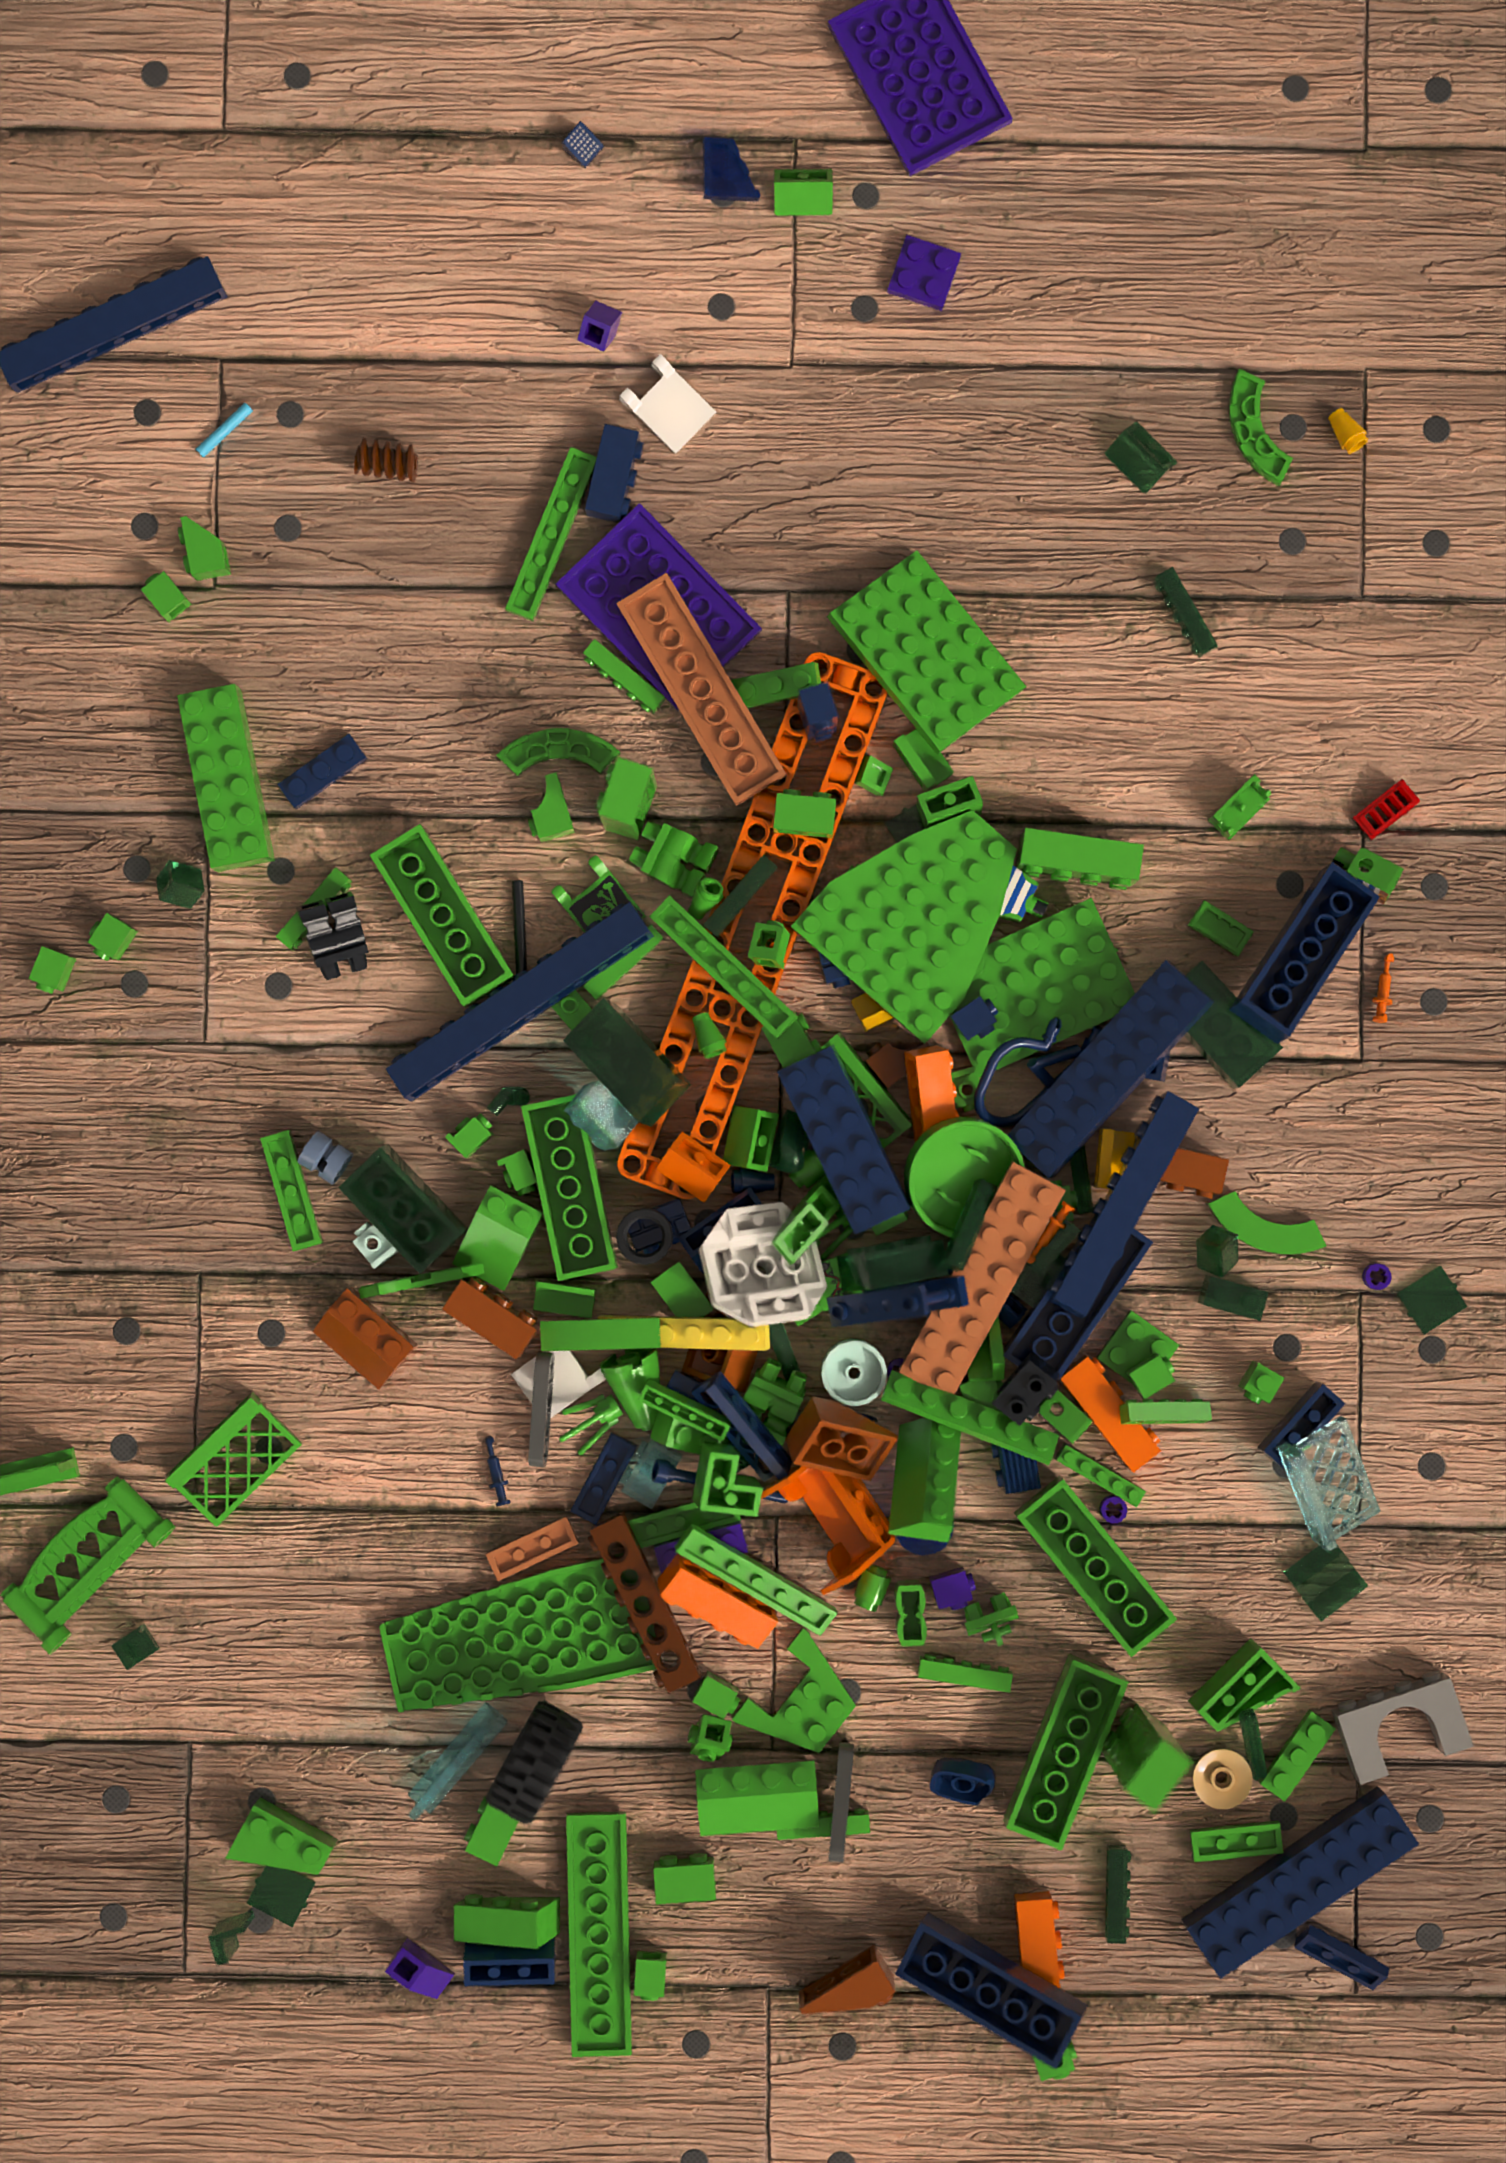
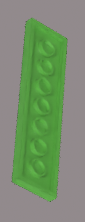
M626 1811L567 1813L572 2057L632 2056Z

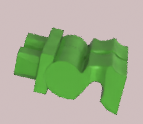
M647 822L641 836L654 842L650 852L636 846L629 858L630 862L640 868L644 875L673 890L677 889L684 896L692 899L696 884L706 878L705 873H709L719 852L718 846L708 842L702 845L691 834L666 823H663L661 826L656 823ZM683 861L686 864L690 863L696 869L693 868L692 871L686 869L685 865H683L680 862Z
M768 1358L761 1369L757 1368L742 1398L760 1420L762 1413L769 1410L768 1417L764 1419L763 1424L783 1447L789 1430L788 1426L793 1424L804 1399L807 1375L793 1370L789 1380L786 1381L778 1377L782 1364L772 1358Z

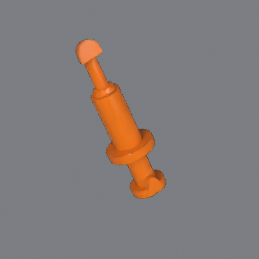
M1391 953L1384 957V971L1379 976L1377 997L1372 998V1003L1377 1004L1376 1016H1373L1372 1021L1377 1023H1387L1386 1006L1392 1005L1393 1002L1392 999H1389L1391 985L1389 967L1390 962H1394V956Z
M1065 1201L1061 1203L1063 1207L1056 1217L1051 1216V1221L1043 1231L1027 1263H1034L1036 1260L1035 1256L1040 1249L1048 1246L1060 1228L1065 1229L1067 1227L1062 1222L1070 1211L1074 1212L1076 1210Z

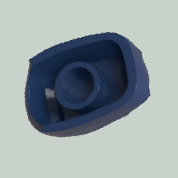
M944 1757L938 1759L933 1767L930 1790L934 1794L949 1800L969 1805H979L993 1791L996 1776L994 1770L988 1764L977 1763L965 1758Z

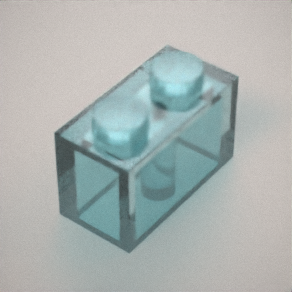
M599 1080L585 1084L564 1109L570 1116L572 1123L578 1128L583 1129L591 1137L592 1143L604 1151L618 1148L639 1122Z
M650 1439L649 1443L644 1440L642 1441L634 1455L639 1458L634 1469L629 1466L627 1467L619 1482L624 1484L621 1492L652 1509L666 1485L652 1482L651 1475L655 1460L657 1458L668 1460L676 1468L682 1458V1454Z

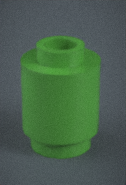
M808 1149L804 1153L801 1165L798 1168L791 1164L789 1169L792 1172L788 1176L799 1188L805 1185L809 1189L825 1174V1171L815 1150Z
M871 1564L870 1569L867 1568L861 1574L854 1596H856L854 1603L870 1611H877L878 1605L881 1606L891 1581V1578L887 1576L888 1570Z

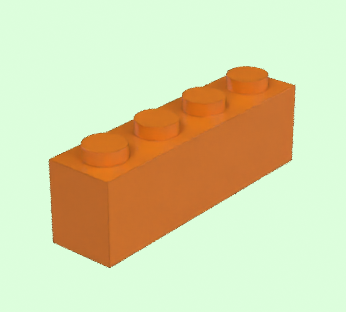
M937 1045L904 1052L915 1142L926 1130L935 1124L950 1118L959 1117L958 1112L955 1110L954 1102L957 1091L951 1076L953 1059L948 1049Z
M1083 1355L1066 1369L1060 1381L1127 1468L1134 1473L1161 1452L1157 1446L1160 1440L1150 1427L1145 1430L1141 1424H1121L1119 1406L1125 1404L1120 1398L1124 1393L1113 1380L1108 1383L1102 1373L1106 1370L1096 1357L1090 1359L1088 1356Z
M678 1553L657 1579L660 1596L665 1602L670 1605H679L690 1616L696 1619L700 1617L708 1621L714 1629L719 1632L726 1631L743 1645L749 1644L758 1649L778 1623L775 1609Z
M1049 1891L1014 1894L1020 1966L1060 1988L1059 1979H1064L1065 1976L1063 1961H1058L1057 1949H1062L1060 1930L1055 1931L1054 1919H1059L1057 1900L1052 1901Z

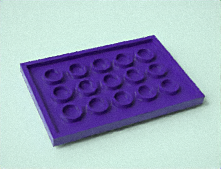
M866 0L828 20V28L909 177L1012 123L1013 118L949 0Z
M639 503L555 585L651 685L679 711L616 603L667 573L723 668L762 631V628Z

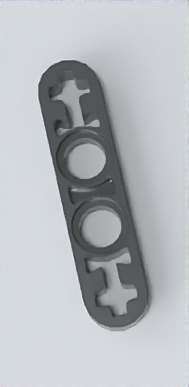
M538 1351L536 1355L528 1456L529 1466L544 1468L547 1464L555 1364L554 1353Z
M839 1743L828 1862L843 1863L854 1754L853 1743Z

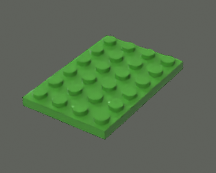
M918 550L831 611L827 616L937 755L1027 687Z
M1089 898L986 946L965 999L951 1014L953 1015L980 996L983 1001L989 998L999 1012L994 1016L997 1022L993 1024L995 1028L993 1032L982 1039L976 1035L969 1041L966 1040L951 1018L972 1066L977 1068L979 1078L982 1076L992 1053L1003 1043L1018 1037L1043 1040L1042 1035L1046 1032L1049 1021L1054 1017H1058L1061 1019L1062 1026L1056 1036V1042L1052 1043L1054 1045L1113 1018L1135 994L1093 899ZM1016 1048L1008 1052L1000 1060L996 1070L1040 1050Z

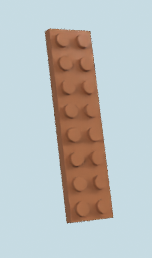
M663 574L616 603L735 805L741 804L787 776L668 574Z
M1013 1161L1011 1162L949 1276L964 1275L969 1305L930 1311L898 1370L899 1373L920 1384L952 1394L956 1393L1063 1197L1065 1189Z

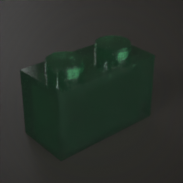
M1205 1275L1198 1303L1261 1321L1269 1292Z

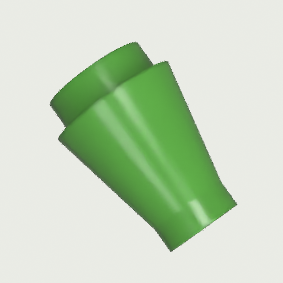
M708 877L696 884L691 905L688 908V913L694 919H703L705 914L722 900L723 887L721 883L714 878Z
M704 1012L694 1016L692 1021L695 1027L699 1053H703L704 1058L708 1059L725 1052V1043L727 1041L710 1018L709 1013Z

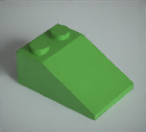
M490 1185L452 1264L459 1267L483 1263L485 1274L476 1275V1277L505 1291L544 1217L543 1211L494 1185Z

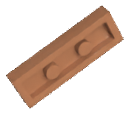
M564 1516L493 1549L485 1555L497 1581H500L579 1544V1540L568 1516Z

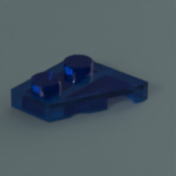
M704 137L703 199L759 201L760 192L758 189H755L749 177L750 172L745 162L739 156L740 151L734 139Z

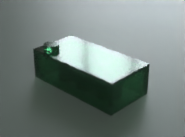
M1200 961L1187 971L1185 975L1215 1002L1184 1036L1233 1089L1240 1088L1283 1047L1279 1043L1276 1044L1229 1010L1237 997L1203 961Z
M605 998L563 1040L635 1120L649 1127L692 1085L617 1004Z
M389 1144L378 1148L338 1187L419 1274L428 1270L468 1231V1228Z

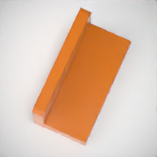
M681 1132L657 1166V1170L700 1201L706 1202L731 1165L684 1132Z

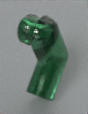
M521 1086L503 1087L487 1108L496 1116H499L507 1105H527L530 1101L529 1092Z

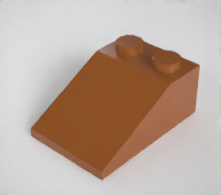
M812 1396L785 1441L792 1462L795 1465L871 1481L895 1445L898 1436L839 1402Z
M875 1944L800 1990V2011L802 2014L868 2009L876 2004L883 2006L896 1993L893 1973Z

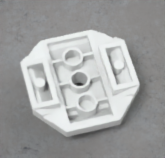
M783 1202L727 1209L699 1248L712 1306L750 1327L807 1319L827 1288L816 1241L791 1265L771 1243L791 1214V1209ZM756 1265L763 1267L766 1275L760 1273Z

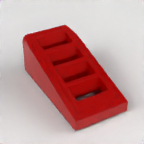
M1401 779L1352 819L1371 841L1416 806L1420 800L1406 782ZM1395 791H1397L1400 794V796L1404 799V801L1407 803L1405 806L1394 794ZM1388 798L1398 810L1395 814L1385 803V799ZM1378 806L1388 820L1384 821L1374 808ZM1369 813L1379 827L1374 829L1364 816Z

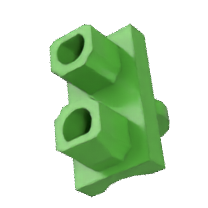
M1005 1593L990 1598L994 1613L984 1616L979 1602L964 1607L967 1621L965 1627L968 1636L992 1629L981 1634L984 1643L995 1639L998 1647L1004 1645L1001 1636L1012 1633L1009 1624L999 1628L997 1626L1019 1618L1016 1606L1011 1605Z

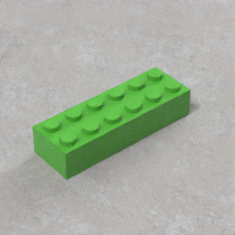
M230 684L177 695L211 869L216 872H222L275 861L242 690L236 684Z
M421 824L370 854L463 1007L468 1008L489 995L496 988L512 981L515 976Z
M575 1094L521 1106L558 1281L617 1269L615 1250L582 1095Z
M1060 1475L1014 1512L1016 1517L1130 1657L1134 1656L1177 1620L1175 1615Z
M1072 1654L1068 1655L1004 1815L1003 1822L1007 1829L1062 1851L1129 1682L1125 1676Z
M1136 1703L1133 1708L1128 1707L1119 1720L1121 1724L1116 1731L1113 1732L1111 1730L1109 1732L1102 1753L1124 1790L1155 1813L1193 1762L1166 1725Z

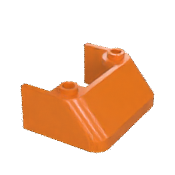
M795 1465L790 1469L788 1476L781 1480L775 1479L762 1490L761 1499L777 1490L790 1502H794L802 1497L834 1546L827 1553V1563L835 1577L820 1590L822 1595L855 1580L895 1542V1535L888 1534V1519L861 1479Z

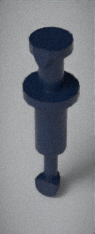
M488 1436L485 1438V1445H487L489 1452L487 1462L492 1479L489 1489L495 1488L498 1498L496 1507L511 1503L510 1500H507L504 1485L509 1484L508 1480L504 1481L499 1457L497 1458L494 1455L492 1443L495 1442L494 1438Z

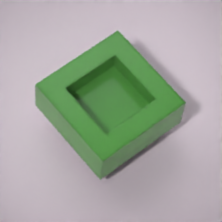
M871 755L865 756L854 783L876 796L884 795L893 768Z

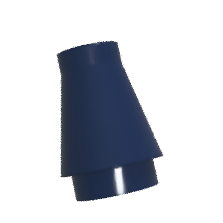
M739 1167V1170H732L731 1191L732 1193L741 1194L749 1187L752 1188L754 1193L774 1191V1173H765Z

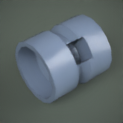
M317 1131L302 1150L297 1162L311 1172L318 1170V1176L333 1185L346 1170L354 1154L340 1144L334 1146L331 1138Z

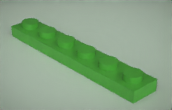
M570 447L505 609L507 612L534 621L593 475L596 456Z
M670 895L649 916L777 1039L798 1018Z
M893 1370L889 1374L881 1397V1401L1046 1465H1049L1052 1461L1059 1438L1058 1434L1025 1421L1019 1426L1004 1413L950 1392L920 1384Z
M694 1524L690 1525L675 1545L676 1553L819 1636L822 1635L838 1614L834 1606Z

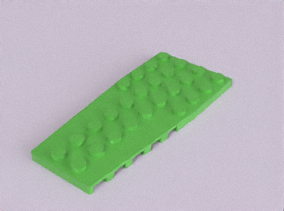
M625 1552L613 1556H622ZM602 1557L549 1569L383 1622L379 1626L396 1706L400 1713L405 1710L429 1709L434 1706L457 1705L475 1700L485 1701L497 1697H513L525 1693H541L576 1688L651 1671L656 1668L652 1659L647 1661L641 1651L640 1644H643L639 1632L634 1634L628 1624L627 1617L630 1614L626 1605L621 1607L615 1597L614 1590L617 1587L613 1579L608 1580L601 1567V1563L604 1562ZM626 1569L622 1572V1578L627 1583H634L638 1580V1574L633 1569ZM639 1596L635 1599V1605L638 1609L647 1610L650 1608L647 1597ZM653 1623L648 1627V1632L651 1636L657 1637Z

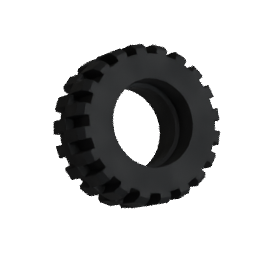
M538 1701L487 1793L486 1800L488 1804L522 1824H531L550 1793L583 1729L581 1721L547 1701Z

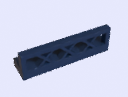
M721 1371L692 1389L691 1393L700 1404L721 1414L724 1413L731 1421V1426L726 1436L764 1482L773 1476L778 1480L788 1476L793 1463L791 1457ZM703 1391H706L713 1400H709ZM741 1435L745 1438L749 1445H746L741 1440ZM759 1457L769 1468L768 1470H766L763 1467V1465L759 1462Z

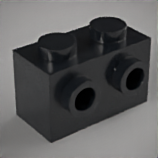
M1031 1351L995 1392L992 1404L1019 1426L1026 1419L1031 1421L1040 1411L1041 1407L1039 1404L1045 1397L1048 1400L1051 1399L1058 1391L1060 1385L1057 1383L1060 1373Z

